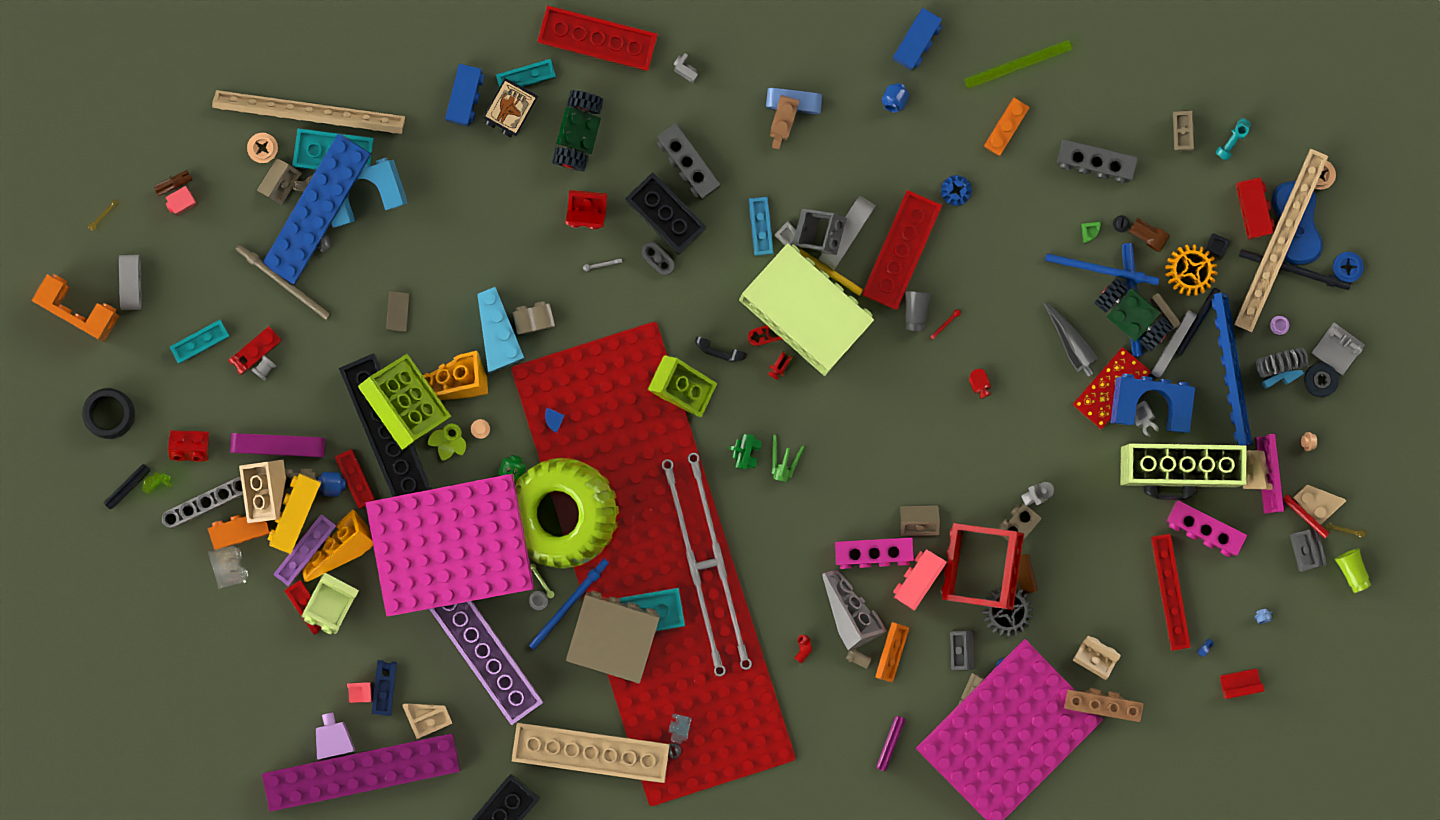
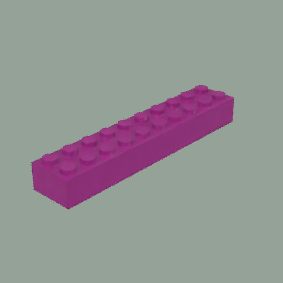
M454 733L265 772L262 773L269 812L456 773L461 771Z

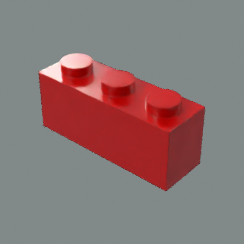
M1260 177L1235 184L1247 239L1251 240L1273 234L1275 225L1273 219H1270L1269 211H1271L1269 200L1265 199L1264 193L1267 192L1265 182H1262Z

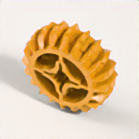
M1195 244L1192 245L1191 250L1189 245H1185V251L1179 247L1177 249L1179 254L1176 252L1171 253L1175 259L1168 258L1167 261L1172 265H1166L1165 269L1171 270V272L1165 275L1166 277L1172 276L1168 283L1175 282L1176 285L1173 286V289L1175 290L1180 287L1179 294L1186 290V296H1190L1192 290L1193 295L1197 296L1198 289L1203 294L1205 292L1204 287L1207 289L1211 288L1208 281L1211 283L1215 282L1211 275H1217L1216 271H1212L1213 268L1217 267V264L1211 265L1210 262L1215 258L1211 257L1208 259L1207 256L1210 252L1207 251L1203 254L1204 247L1201 246L1196 251L1197 246ZM1187 255L1196 256L1202 261L1193 263L1190 258L1188 259ZM1181 258L1184 269L1181 273L1177 274L1176 267ZM1188 266L1190 268H1195L1199 266L1197 269H1195L1196 271H1194L1195 275H1193V273H1187L1184 275V273L1187 272V270L1189 269ZM1205 266L1206 276L1201 283L1199 270ZM1190 278L1196 285H1187L1180 279Z

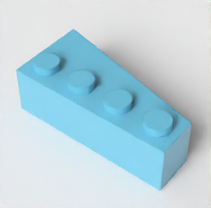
M496 287L477 294L488 373L491 374L525 360Z

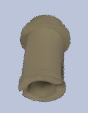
M856 648L850 649L846 656L848 662L852 661L867 669L871 657L856 651Z

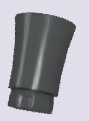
M905 291L906 330L924 331L932 293Z

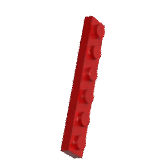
M1171 534L1151 537L1171 651L1191 648Z

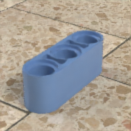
M768 88L766 108L776 110L780 96L784 95L799 100L796 112L821 114L822 94Z

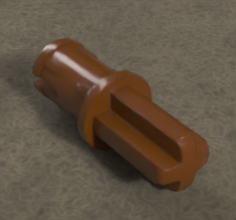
M188 170L174 177L169 176L170 179L155 185L154 189L157 195L161 196L173 189L178 190V187L193 180Z

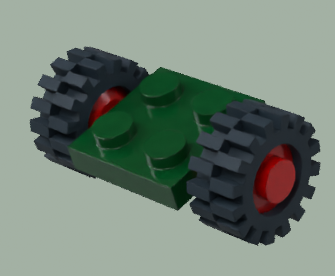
M570 91L567 102L568 107L565 108L556 144L567 148H555L552 159L553 164L576 171H585L589 158L586 154L592 155L601 121L600 117L592 114H600L603 98L588 92Z
M1116 277L1105 288L1094 304L1106 313L1115 303L1116 306L1107 315V318L1134 342L1138 340L1145 330L1148 331L1140 340V343L1151 352L1167 336L1166 334L1172 329L1173 325L1162 316L1152 327V322L1161 312L1133 288L1121 299L1120 296L1126 291L1128 286Z

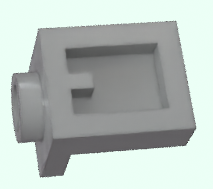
M688 54L679 55L674 62L676 66L675 72L694 84L698 78L697 70L688 64L684 66L688 59Z

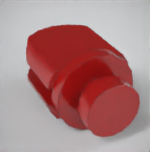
M785 351L780 354L773 366H769L772 372L769 371L768 375L775 380L779 379L778 375L782 377L785 375L783 372L793 356L789 355L780 370L777 369L786 355Z
M983 369L973 370L969 377L975 394L980 393V399L989 397L991 393L987 390L991 388V383L987 373Z

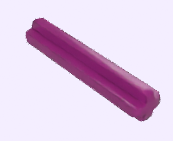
M895 716L876 768L881 771H886L904 725L905 719L900 716Z

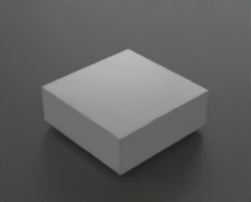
M787 221L774 236L784 246L787 243L791 246L796 229Z

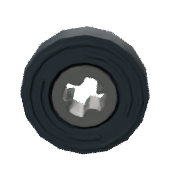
M1325 363L1314 364L1308 368L1304 377L1305 388L1316 397L1331 395L1335 392L1339 383L1338 373L1334 367ZM1319 375L1320 377L1325 376V385L1317 383Z

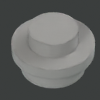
M535 591L529 597V604L535 610H542L548 604V597L542 591Z

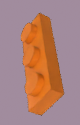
M1013 98L983 147L1000 157L1030 107Z
M894 622L891 623L875 678L893 683L909 627Z

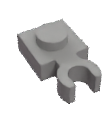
M1146 401L1139 403L1136 406L1134 421L1137 427L1143 426V433L1148 437L1151 436L1148 431L1150 427H1153L1158 432L1159 427L1151 422L1156 417Z

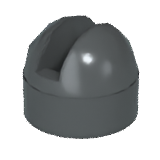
M671 743L668 757L672 759L678 758L682 752L680 745ZM672 746H675L676 756L672 754Z

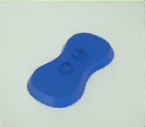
M1296 181L1280 184L1273 192L1272 205L1279 219ZM1314 191L1284 258L1290 264L1303 265L1314 262L1322 253V238L1314 223L1316 194Z

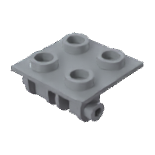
M1333 323L1312 351V354L1324 363L1334 367L1343 376L1357 355L1362 352L1365 344L1336 323Z

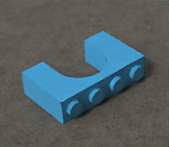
M383 158L377 160L376 165L370 166L366 164L356 181L367 179L373 182L379 189L385 210L408 204L394 160ZM349 194L331 223L333 228L355 222L349 203Z

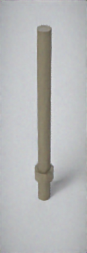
M241 244L237 246L235 250L247 258V262L251 265H256L325 320L331 315L329 312L289 281L273 272L259 259L256 253H251Z

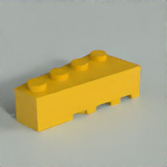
M299 473L298 477L294 475L290 484L293 487L290 494L286 493L282 503L285 505L283 512H280L279 519L275 520L278 524L275 530L271 529L268 536L269 546L289 554L292 553L321 481Z

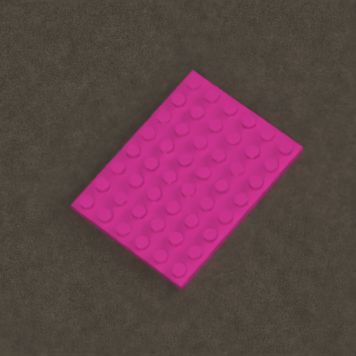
M513 474L366 502L386 617L534 589Z
M1024 639L915 749L985 820H1004L1103 719L1097 714L1065 709L1067 691L1074 689Z

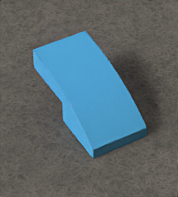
M1302 370L1283 372L1264 380L1261 384L1264 389L1272 386L1279 380H1282L1287 385L1303 375L1304 372Z

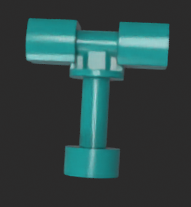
M1244 117L1239 119L1235 130H1231L1233 135L1224 147L1219 146L1215 153L1228 161L1232 156L1231 149L1239 138L1244 139L1248 134L1251 122Z

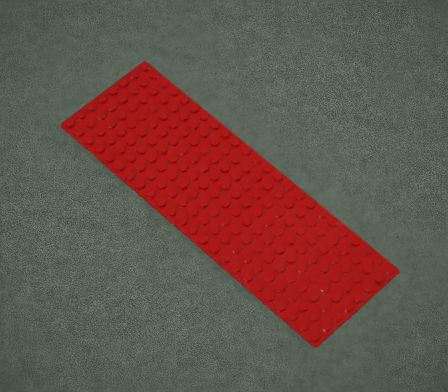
M656 322L641 325L515 365L511 368L540 463L556 458H569L583 462L597 469L609 481L610 489L614 490L616 494L614 499L616 506L619 508V514L616 515V522L618 524L611 536V542L595 558L583 565L574 567L580 586L588 577L587 574L592 568L595 569L603 558L609 562L607 567L601 572L600 578L596 582L594 581L582 594L583 599L586 593H591V591L599 592L602 594V597L609 599L610 596L622 598L679 588L685 626L655 632L640 684L608 674L627 738L666 744L677 743L682 750L678 758L672 759L668 757L665 783L641 780L650 806H655L795 760L791 741L699 456L701 480L717 543L720 545L728 576L726 578L743 645L745 644L748 659L752 662L751 667L747 670L742 669L740 666L739 645L717 566L698 570L716 648L719 651L722 666L725 667V674L723 676H717L714 673L715 666L696 585L693 583L672 490L668 484L665 470L662 468L664 460L669 459L673 462L672 469L676 481L675 487L696 563L714 559L713 542L698 483L694 477L691 463L688 461L689 454L697 453L699 455L685 410L648 390L663 356H667ZM546 408L565 415L557 433L551 430L546 422ZM692 455L690 461L696 462L697 456ZM665 462L664 467L666 469H669L671 467V463ZM562 491L551 492L550 494L563 535H568L575 529L579 520L577 503L570 495ZM744 660L742 666L745 668L749 667V661ZM717 667L716 673L722 674L723 668ZM672 746V754L676 756L675 746Z

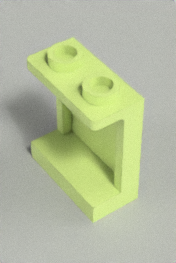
M324 573L301 616L305 618V622L321 626V630L324 632L336 634L359 590Z

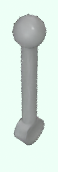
M622 259L593 265L585 264L583 270L588 272L593 268L622 263Z

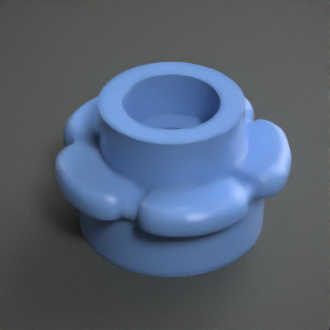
M1261 609L1256 612L1255 619H1257L1258 624H1264L1273 620V612H1269L1268 609Z

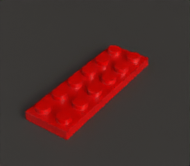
M547 5L537 43L648 71L658 34Z
M909 190L906 191L862 296L894 310L898 309L942 207L941 204Z

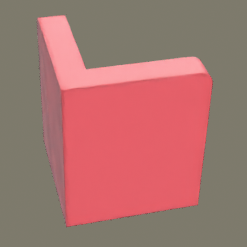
M372 682L347 684L350 703L373 702Z

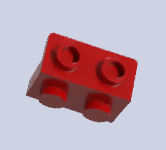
M170 430L168 444L170 460L208 461L209 432Z

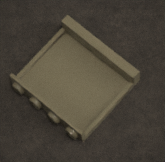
M587 592L566 661L640 684L661 615L657 614L658 611L655 609L646 608L644 610L639 608L638 604L632 602L625 604L621 603L620 599L610 596L608 599L602 597V594L599 592Z

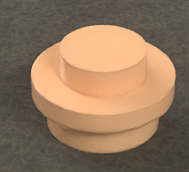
M479 419L471 425V432L476 438L482 439L490 433V426L485 420Z
M1306 432L1301 438V445L1305 451H1311L1317 446V437L1311 432Z

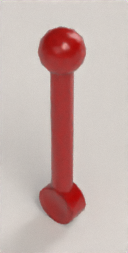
M954 310L953 315L930 338L933 340L955 317H959L961 315L960 310Z

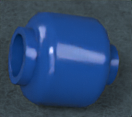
M900 83L887 86L882 97L884 108L893 113L902 111L909 99V92Z
M323 472L317 477V480L321 481L317 492H320L323 497H338L341 494V490H345V479H342L339 472Z

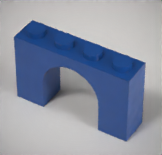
M1123 374L1122 377H1116L1110 423L1134 425L1138 399L1146 391L1153 390L1160 393L1168 404L1166 431L1190 433L1195 387H1190L1187 382H1178V385L1171 384V380L1160 379L1159 382L1152 381V377L1141 376V379H1135L1132 374Z

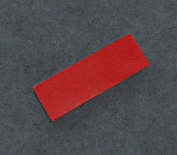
M353 449L335 456L358 509L365 507L366 502L376 501Z

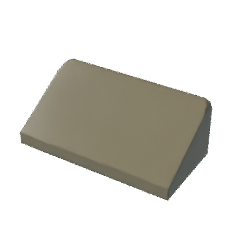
M389 291L386 330L406 332L409 293Z

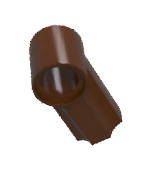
M1139 218L1136 219L1129 233L1146 242L1145 244L1157 252H1161L1170 237L1162 229L1154 228Z

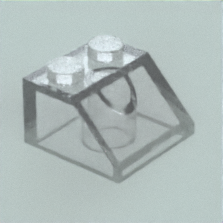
M232 545L208 552L219 589H227L246 583L245 578H248L245 567H241L240 560L242 555L239 548L236 549Z

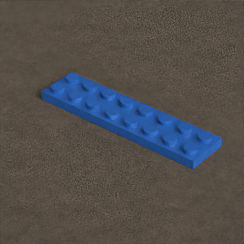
M337 134L263 261L266 266L292 284L297 283L372 153L342 134Z
M1217 293L1214 294V299H1212V306L1217 311L1215 324L1216 328L1220 329L1221 335L1218 337L1219 347L1223 348L1224 355L1221 356L1223 367H1226L1227 372L1224 375L1226 386H1229L1230 393L1227 394L1228 403L1233 408V412L1230 415L1232 424H1235L1236 427L1234 440L1240 446H1249L1253 444L1228 294Z

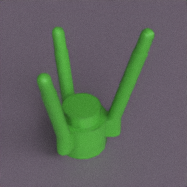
M773 435L771 473L774 474L773 479L788 482V479L792 478L793 471L804 451V446H801L790 469L786 466L790 448L786 449L782 465L778 464L777 467V435Z

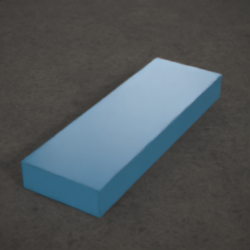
M768 197L749 198L754 256L774 254Z

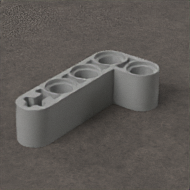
M860 195L845 217L847 220L837 255L822 253L818 260L835 270L876 205Z

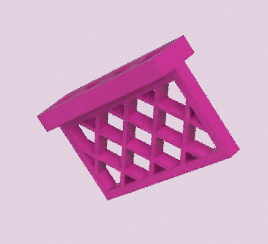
M1275 434L1255 437L1256 450L1264 451L1266 465L1269 470V474L1266 475L1267 481L1273 486L1272 490H1261L1264 514L1284 512Z

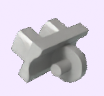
M1039 482L1029 487V492L1023 494L1022 499L1026 506L1034 502L1036 505H1039L1054 494V486L1049 482H1042L1041 484Z

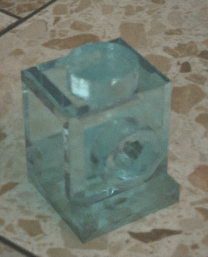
M673 713L672 718H676L675 722L671 721L669 733H672L671 741L682 743L683 740L687 741L692 718Z

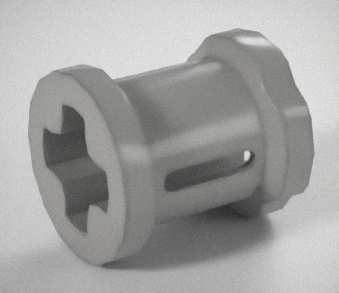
M263 355V360L252 371L265 381L267 374L277 366Z

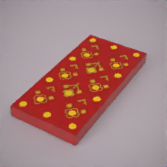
M1121 347L1072 405L1102 430L1111 419L1116 377H1122L1123 374H1132L1135 379H1141V376L1147 377L1151 371L1125 348Z

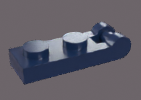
M384 660L377 661L372 714L392 715L397 662L385 663ZM383 670L390 671L389 676H382Z

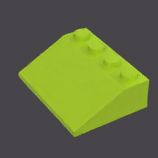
M408 354L373 374L358 386L402 450L451 417Z

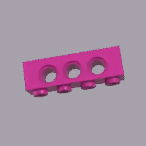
M1179 500L1175 502L1166 520L1170 524L1169 527L1178 532L1181 529L1187 532V537L1193 540L1199 538L1204 541L1203 544L1211 549L1217 547L1221 549V554L1229 558L1232 555H1238L1247 537L1246 534ZM1186 516H1190L1193 519V524L1190 527L1184 524ZM1203 525H1207L1210 528V533L1207 536L1201 533ZM1221 533L1227 536L1225 544H1221L1218 541V536Z
M912 538L835 542L836 565H840V569L852 568V564H859V568L871 567V563H879V567L890 566V562H898V566L909 565V561H914ZM890 547L898 549L899 554L896 558H891L888 555ZM871 548L879 550V557L877 559H872L869 556ZM852 549L859 550L860 558L858 560L850 558L849 554Z

